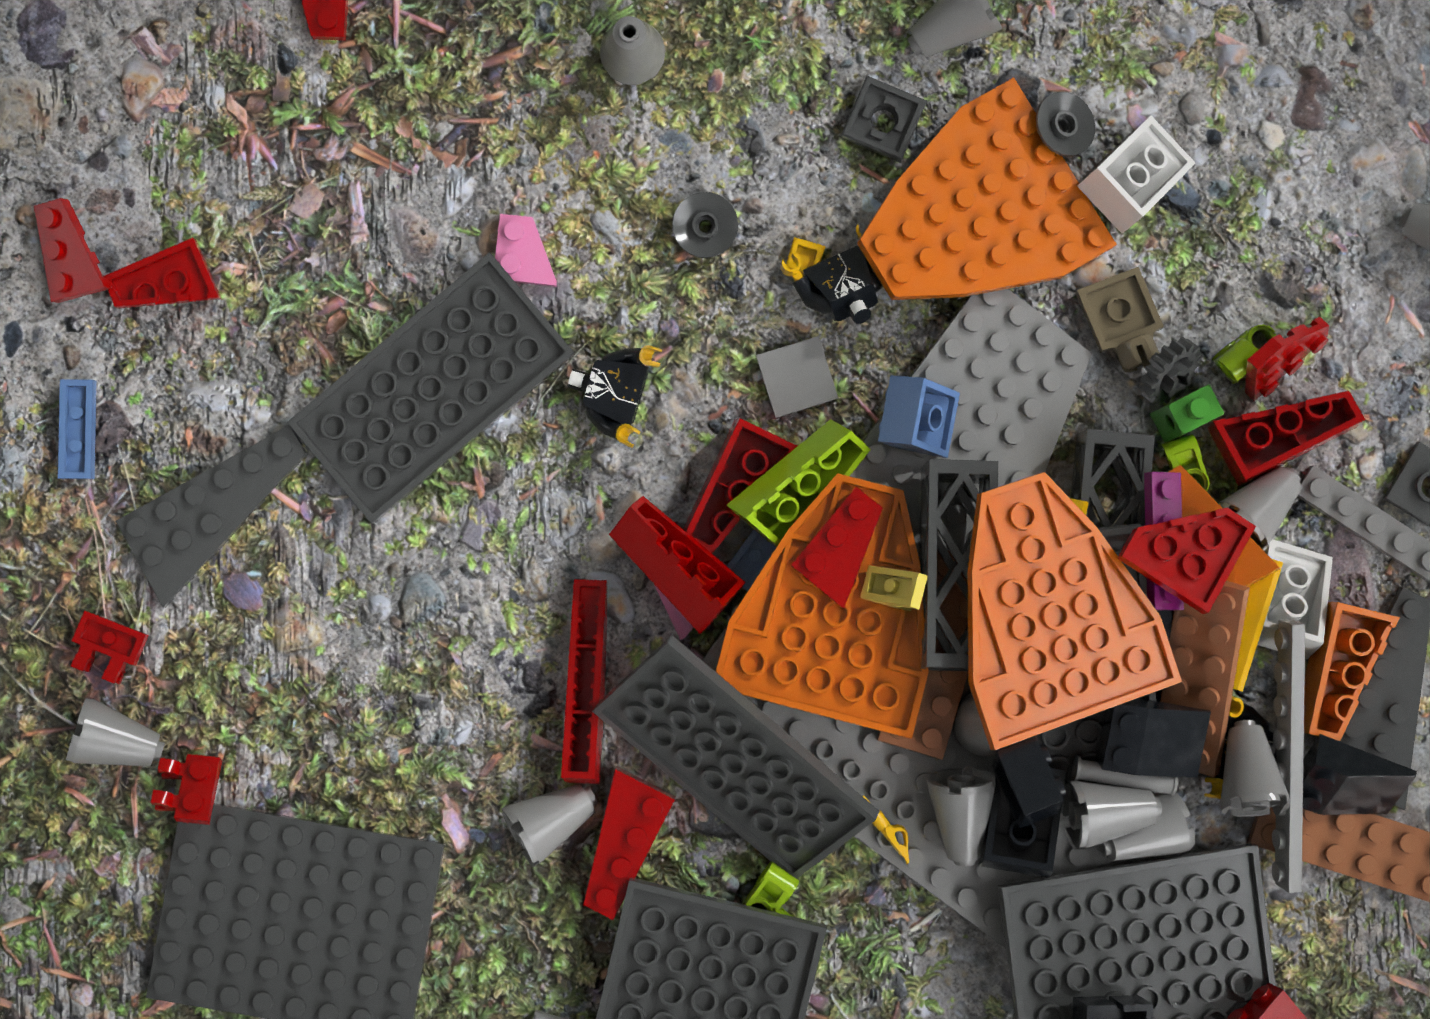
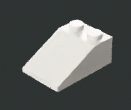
M1150 116L1083 179L1077 187L1123 234L1140 220L1185 175L1195 162L1163 127Z
M1272 539L1265 553L1271 559L1283 562L1257 645L1278 651L1274 640L1275 631L1278 629V620L1292 619L1305 624V659L1307 660L1324 644L1333 557Z

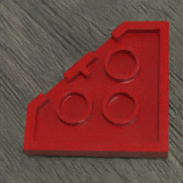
M1321 317L1312 320L1310 323L1312 327L1310 328L1302 324L1290 329L1286 334L1288 337L1285 339L1280 334L1272 337L1247 359L1245 393L1253 401H1256L1261 395L1264 397L1269 396L1278 387L1279 383L1277 381L1286 373L1289 376L1294 374L1304 363L1302 359L1310 352L1316 354L1326 345L1330 325Z
M1228 507L1157 524L1145 525L1132 530L1117 559L1201 614H1207L1211 610L1256 526Z

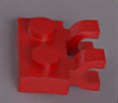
M84 610L71 640L74 643L80 644V647L70 667L90 672L94 663L95 652L97 651L111 657L101 679L114 684H121L125 674L126 663L134 666L137 665L149 635Z
M187 754L185 763L173 759L160 758L157 771L162 773V779H180L181 785L179 795L161 790H153L150 803L155 805L154 809L156 811H174L176 822L210 825L222 765L221 758Z

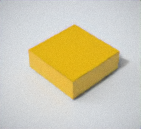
M794 237L786 266L790 269L796 268L797 265L791 256L792 253L798 254L802 260L800 272L804 276V269L821 262L825 246Z

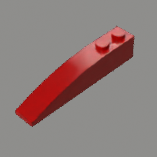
M574 579L561 778L566 783L600 784L603 720L592 711L599 701L605 697L607 580Z

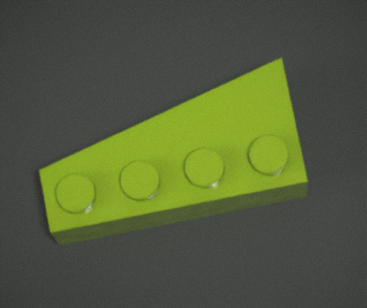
M830 419L726 506L763 538L777 547L787 530L836 474L850 476L871 449L851 430Z

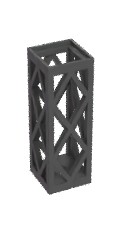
M1086 429L1076 434L1070 498L1088 502L1090 499L1102 527L1120 526L1125 521L1126 525L1140 523L1142 526H1145L1144 473L1152 472L1155 436ZM1094 449L1104 450L1093 464ZM1128 453H1132V461ZM1117 455H1119L1130 477V483L1116 457ZM1111 464L1126 496L1108 518L1093 487ZM1089 503L1086 516L1097 528H1101Z
M929 459L921 468L919 561L921 574L928 577L923 593L925 624L920 669L968 672V654H966L968 651V626L958 640L939 607L955 582L968 602V585L961 572L968 582L967 563L969 561L972 534L961 551H959L940 517L954 495L957 494L974 523L975 507L961 484L965 485L976 504L977 494L998 487V461ZM938 482L949 483L938 500ZM974 483L979 484V491L977 490ZM937 530H938L940 536L942 537L943 541L945 542L947 548L949 549L950 553L952 554L953 558L955 559V561H953L952 557L950 556L949 552L947 551L946 547L944 546L942 540L940 539L939 535L937 534ZM938 551L949 570L936 589ZM936 638L945 653H935Z

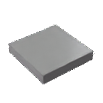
M819 336L756 355L775 419L839 399Z

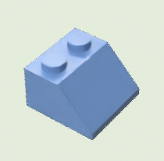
M890 375L889 385L885 393L886 401L883 417L879 425L878 441L898 449L948 458L960 393L926 378Z

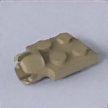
M1139 267L1077 290L1075 294L1100 353L1105 351L1116 353L1120 365L1125 372L1137 371V367L1141 365L1143 368L1150 365L1149 360L1156 352L1159 354L1153 339L1154 333L1162 330L1164 326Z

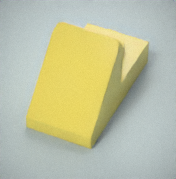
M868 565L860 598L901 610H919L928 576L919 572Z

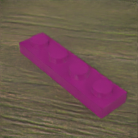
M1144 473L1145 525L1182 518L1181 473ZM1146 578L1147 598L1156 610H1184V602Z

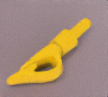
M879 810V814L872 824L881 831L899 855L904 858L906 864H908V832L906 828L898 824L891 825L882 811ZM895 832H902L904 845L898 843Z

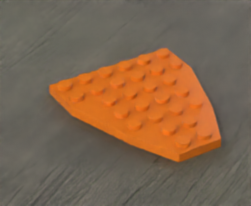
M1015 78L1006 81L959 108L894 183L857 242L891 300L967 297L1057 280L1117 245L1089 198L1077 187L1079 182L1063 156L1054 153L1042 142L1036 128V112Z
M1045 472L977 494L967 571L968 683L990 750L1003 748L1182 682L1161 616L1122 561L1117 559V554L1096 525Z
M837 473L787 530L729 619L716 673L743 696L912 739L929 673L928 668L920 669L925 624L923 597L919 610L912 609L911 611L897 609L860 598L868 565L921 573L904 490ZM857 486L883 509L843 609L791 565Z

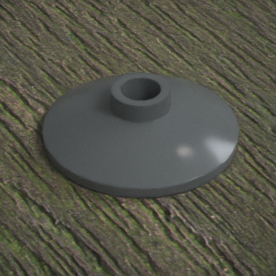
M1056 92L1047 96L1040 103L1036 112V128L1042 142L1051 151L1062 156H1076L1084 152L1091 145L1095 136V120L1090 108L1080 97L1069 92Z
M711 192L695 193L684 199L677 207L672 221L673 234L679 246L690 255L699 258L715 257L724 253L733 244L738 232L737 214L730 202L724 197ZM702 222H709L712 228L709 232L704 233L700 231L699 225Z

